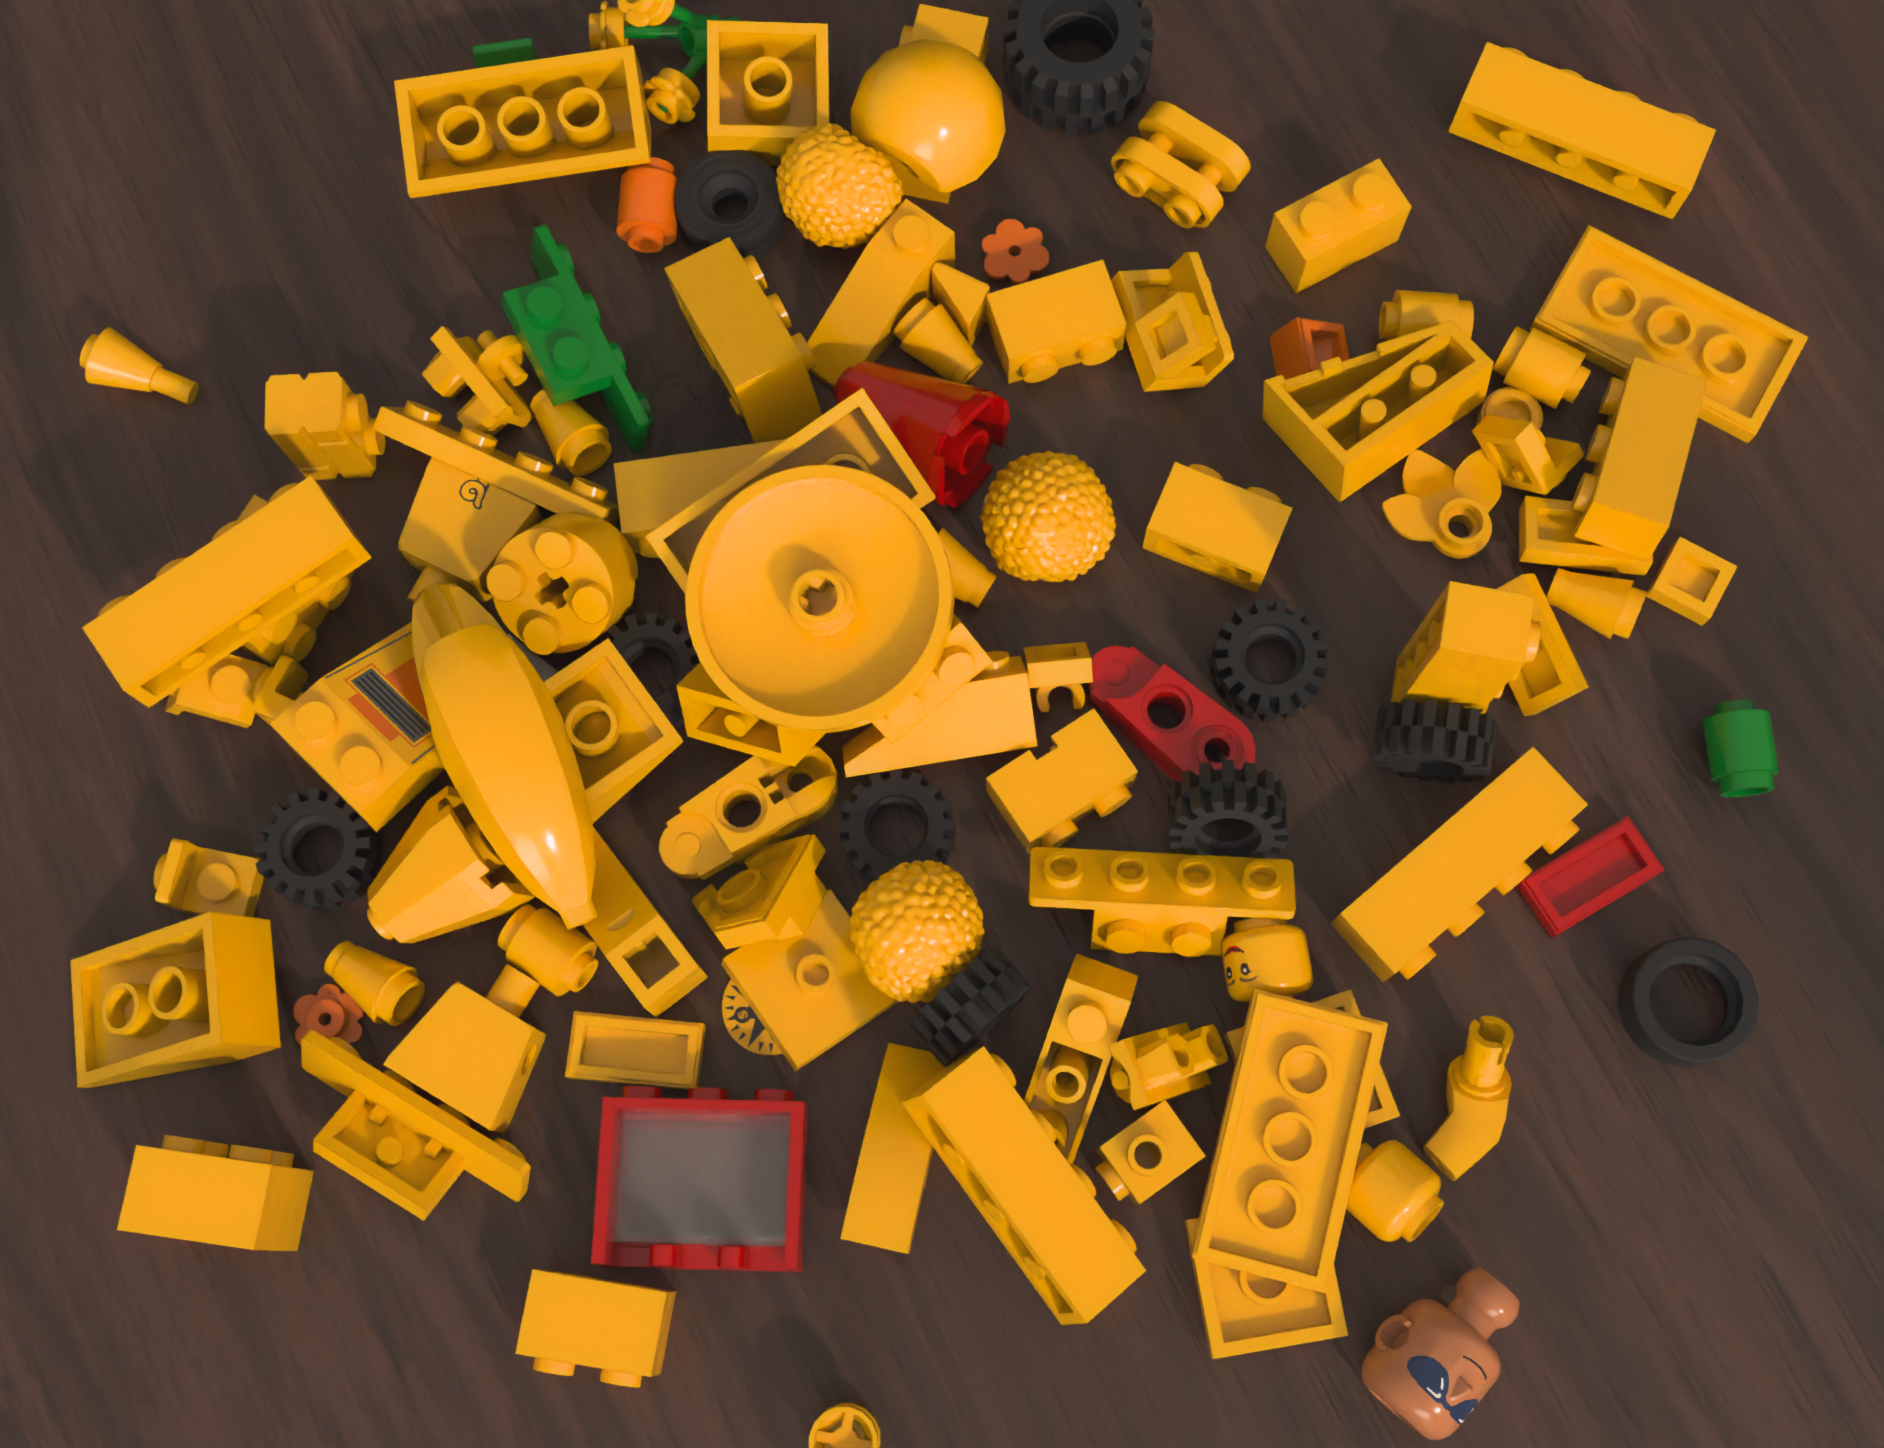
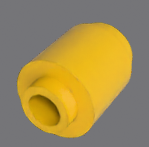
M1396 290L1392 302L1384 301L1382 303L1378 326L1379 337L1391 340L1453 320L1471 339L1474 322L1473 303L1470 300H1459L1456 293Z
M1518 326L1515 327L1492 369L1505 376L1504 384L1522 390L1556 409L1561 399L1573 404L1591 373V370L1581 366L1586 353L1534 327L1531 332H1528Z
M531 904L522 906L510 917L498 938V946L506 951V960L555 996H562L569 990L574 993L579 992L591 980L598 967V960L594 958L597 944L576 928L568 930L563 919L545 907L536 909Z

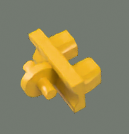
M442 326L430 338L440 351L422 372L427 382L441 396L452 400L467 385L475 393L457 413V419L463 426H468L494 436L508 423L524 428L535 417L531 408L513 387L521 385L528 377V374L520 366L527 354L517 335H508L498 339L491 330H487L480 334L476 342L470 336L456 338L449 328Z
M1185 1022L1125 1038L1108 1046L1114 1058L1110 1067L1112 1087L1121 1099L1132 1105L1133 1110L1190 1093L1212 1084L1207 1070L1228 1062V1055L1217 1028L1213 1024L1190 1031L1188 1023Z

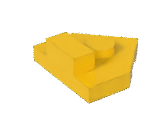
M808 834L765 845L744 859L743 862L748 869L731 877L718 892L710 884L695 895L691 901L725 949L775 938L779 941L804 935L828 892L815 873L826 850L815 834Z

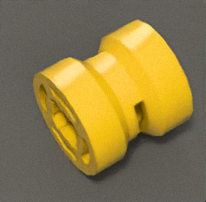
M854 1402L839 1403L828 1408L814 1422L809 1434V1448H879L881 1444V1430L876 1417L866 1407Z

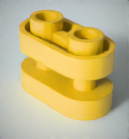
M1157 101L1150 107L1138 124L1142 138L1128 137L1111 158V165L1115 171L1114 179L1126 193L1134 197L1144 196L1163 208L1166 215L1177 225L1187 229L1193 226L1206 228L1224 205L1219 191H1235L1251 169L1250 161L1244 151L1229 138L1179 107L1168 102Z

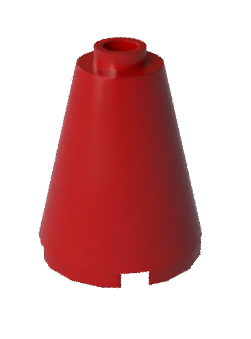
M862 361L854 367H849L843 371L834 388L836 405L863 388L936 496L932 500L934 503L942 506L945 503L954 508L962 505L975 494L993 468V465L984 461L992 443L1003 447L1007 436L1010 411L1009 404L1004 398L991 390L870 361Z

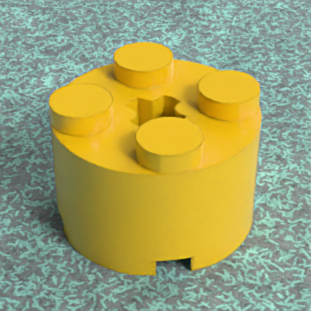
M578 512L558 513L512 538L498 554L494 566L489 570L486 578L487 588L493 596L495 607L504 624L532 652L548 655L550 653H566L581 649L606 632L614 623L616 624L622 620L631 609L634 601L635 579L638 578V564L630 544L623 534L611 523L600 518L592 519L587 516L578 515Z

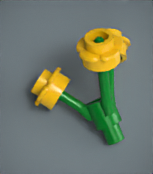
M617 0L618 7H609L608 1H603L600 6V13L589 14L591 50L629 46V39L679 40L684 53L690 57V61L682 72L672 68H663L657 76L647 80L644 83V91L648 98L646 104L651 113L665 123L674 124L678 119L685 123L692 121L695 117L693 108L700 100L699 90L692 80L707 63V20L740 21L737 16L721 19L716 14L707 16L697 14L676 4L675 0ZM669 16L681 21L679 25H659L667 20Z

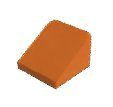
M1296 317L1274 332L1270 337L1276 376L1283 374L1285 380L1320 369V362L1338 356L1342 362L1350 359L1343 324Z

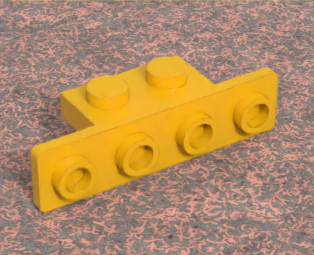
M1033 847L1030 854L1029 904L1035 907L1092 909L1091 949L1112 950L1123 954L1157 952L1176 953L1186 957H1198L1201 955L1221 956V943L1224 940L1228 917L1287 920L1294 917L1296 910L1294 869L1292 861L1288 859Z
M312 1029L301 1039L302 1068L348 1097L345 1103L313 1139V1152L423 1221L463 1170L516 1202H519L528 1189L531 1166L514 1145L499 1138L492 1141L474 1130L459 1111L445 1104L438 1106L432 1104L416 1094L413 1086L401 1075L390 1070L382 1073L361 1060L358 1052L346 1041L338 1037L327 1039Z

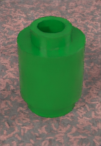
M1734 700L1715 705V715L1704 718L1702 725L1710 778L1712 782L1718 783L1720 796L1729 798L1746 797L1773 791L1775 789L1773 776L1779 773L1770 712L1768 710L1755 709L1753 700Z

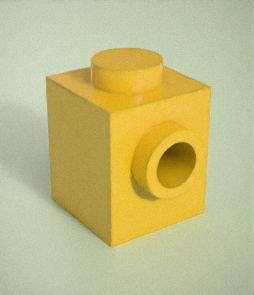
M1164 1100L1096 1150L1103 1162L1095 1167V1170L1118 1202L1128 1195L1132 1203L1137 1206L1203 1159L1205 1154L1167 1101Z

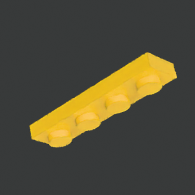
M407 400L404 407L381 406L372 430L554 513L578 512V515L587 516L592 519L600 518L611 523L614 527L616 526L619 519V508L617 504L606 500L609 490L605 487L577 476L574 477L572 484L551 475L554 465L550 462L523 451H518L516 458L495 449L498 440L493 436L468 426H462L460 433L439 424L442 418L441 413L417 402Z

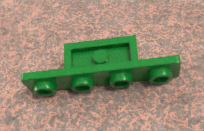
M546 224L534 227L530 257L541 280L503 292L501 306L552 405L556 406L599 391L630 451L634 453L643 450L649 426L653 423L649 402L641 390L634 391L625 375L626 363L620 347L614 340L607 341L599 326L600 315L593 296L589 291L581 292L573 277L574 265L567 247L562 242L556 243Z

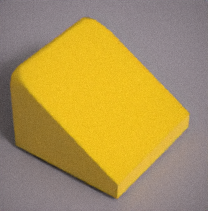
M935 262L931 269L933 297L938 305L942 304L972 346L986 321V294L990 293V287L988 284L941 262Z

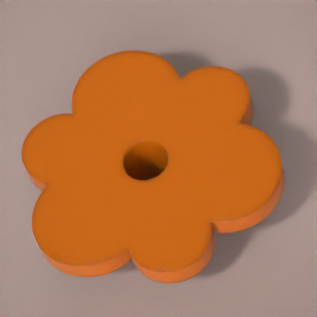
M1006 219L1000 222L996 228V235H987L982 241V250L987 255L984 260L986 274L995 280L1009 277L1012 283L1019 285L1029 280L1030 273L1044 271L1049 264V252L1041 245L1043 242L1042 232L1035 227L1025 229L1023 224L1016 219Z
M325 984L319 989L317 996L312 994L304 995L294 1005L293 1015L300 1024L295 1032V1039L300 1045L301 1039L310 1029L327 1039L338 1037L349 1044L359 1042L364 1035V1028L359 1021L363 1018L365 1012L346 992L342 993L337 985ZM330 1015L331 1022L325 1026L324 1020Z

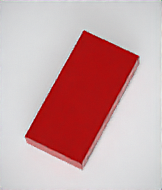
M1626 816L1532 872L1518 883L1516 887L1552 939L1665 871V869L1629 816Z

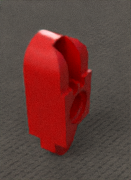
M1109 646L1097 652L1092 658L1093 682L1087 683L1091 693L1090 699L1103 710L1102 716L1169 778L1171 777L1175 781L1181 782V774L1189 769L1196 775H1199V765L1210 762L1204 752V748L1210 744L1228 757L1226 760H1234V769L1241 770L1245 762L1255 763V742L1252 733L1244 723L1165 663L1160 667L1133 646L1130 649L1124 646ZM1158 705L1170 706L1179 714L1181 723L1170 729L1160 728L1149 719L1148 711ZM1210 762L1214 770L1222 769V762Z

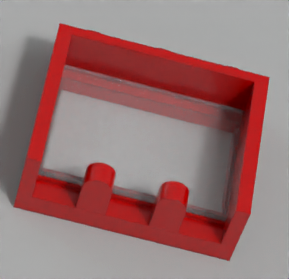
M650 1086L622 1087L621 1097H603L591 1264L604 1268L803 1272L807 1139L810 1111L805 1101H794V1091L783 1089L755 1090L754 1100H728V1090L710 1087L689 1088L688 1099L662 1098V1089Z

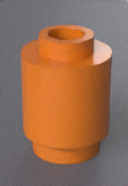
M651 157V163L628 166L627 171L622 174L620 181L616 232L622 240L628 242L630 248L643 253L659 252L664 246L672 244L677 238L678 217L675 209V194L679 180L675 176V167L668 161L660 158Z

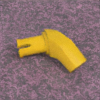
M1480 1016V1023L1476 1019L1471 1022L1465 1052L1454 1059L1448 1068L1446 1082L1448 1116L1423 1145V1150L1430 1161L1453 1182L1499 1142L1506 1120L1512 1083L1504 1064L1513 1042L1514 1034L1508 1023L1495 1016Z

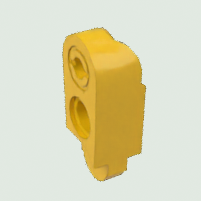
M816 745L810 749L795 767L752 756L680 806L681 812L666 822L668 827L664 830L659 842V852L662 861L674 875L684 879H697L700 877L703 881L735 862L740 865L744 859L761 847L780 842L822 818L833 807L839 792V778L832 759ZM805 774L813 780V783L796 793L789 789V783L794 775ZM753 801L761 806V813L752 825L736 827L728 822L729 813L737 803Z

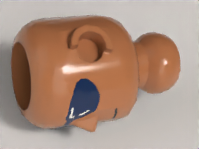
M1476 1267L1466 1271L1458 1279L1456 1295L1447 1307L1433 1299H1420L1410 1303L1400 1314L1389 1317L1380 1325L1375 1336L1376 1343L1362 1363L1361 1376L1363 1383L1378 1400L1419 1435L1429 1440H1441L1450 1436L1459 1428L1497 1381L1501 1373V1362L1497 1352L1487 1340L1496 1329L1507 1327L1517 1318L1520 1306L1519 1300L1507 1287L1482 1268Z

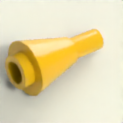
M112 327L104 329L100 335L92 334L82 348L80 366L85 368V378L90 384L145 392L157 391L188 405L192 404L199 390L198 382L164 369L161 363Z

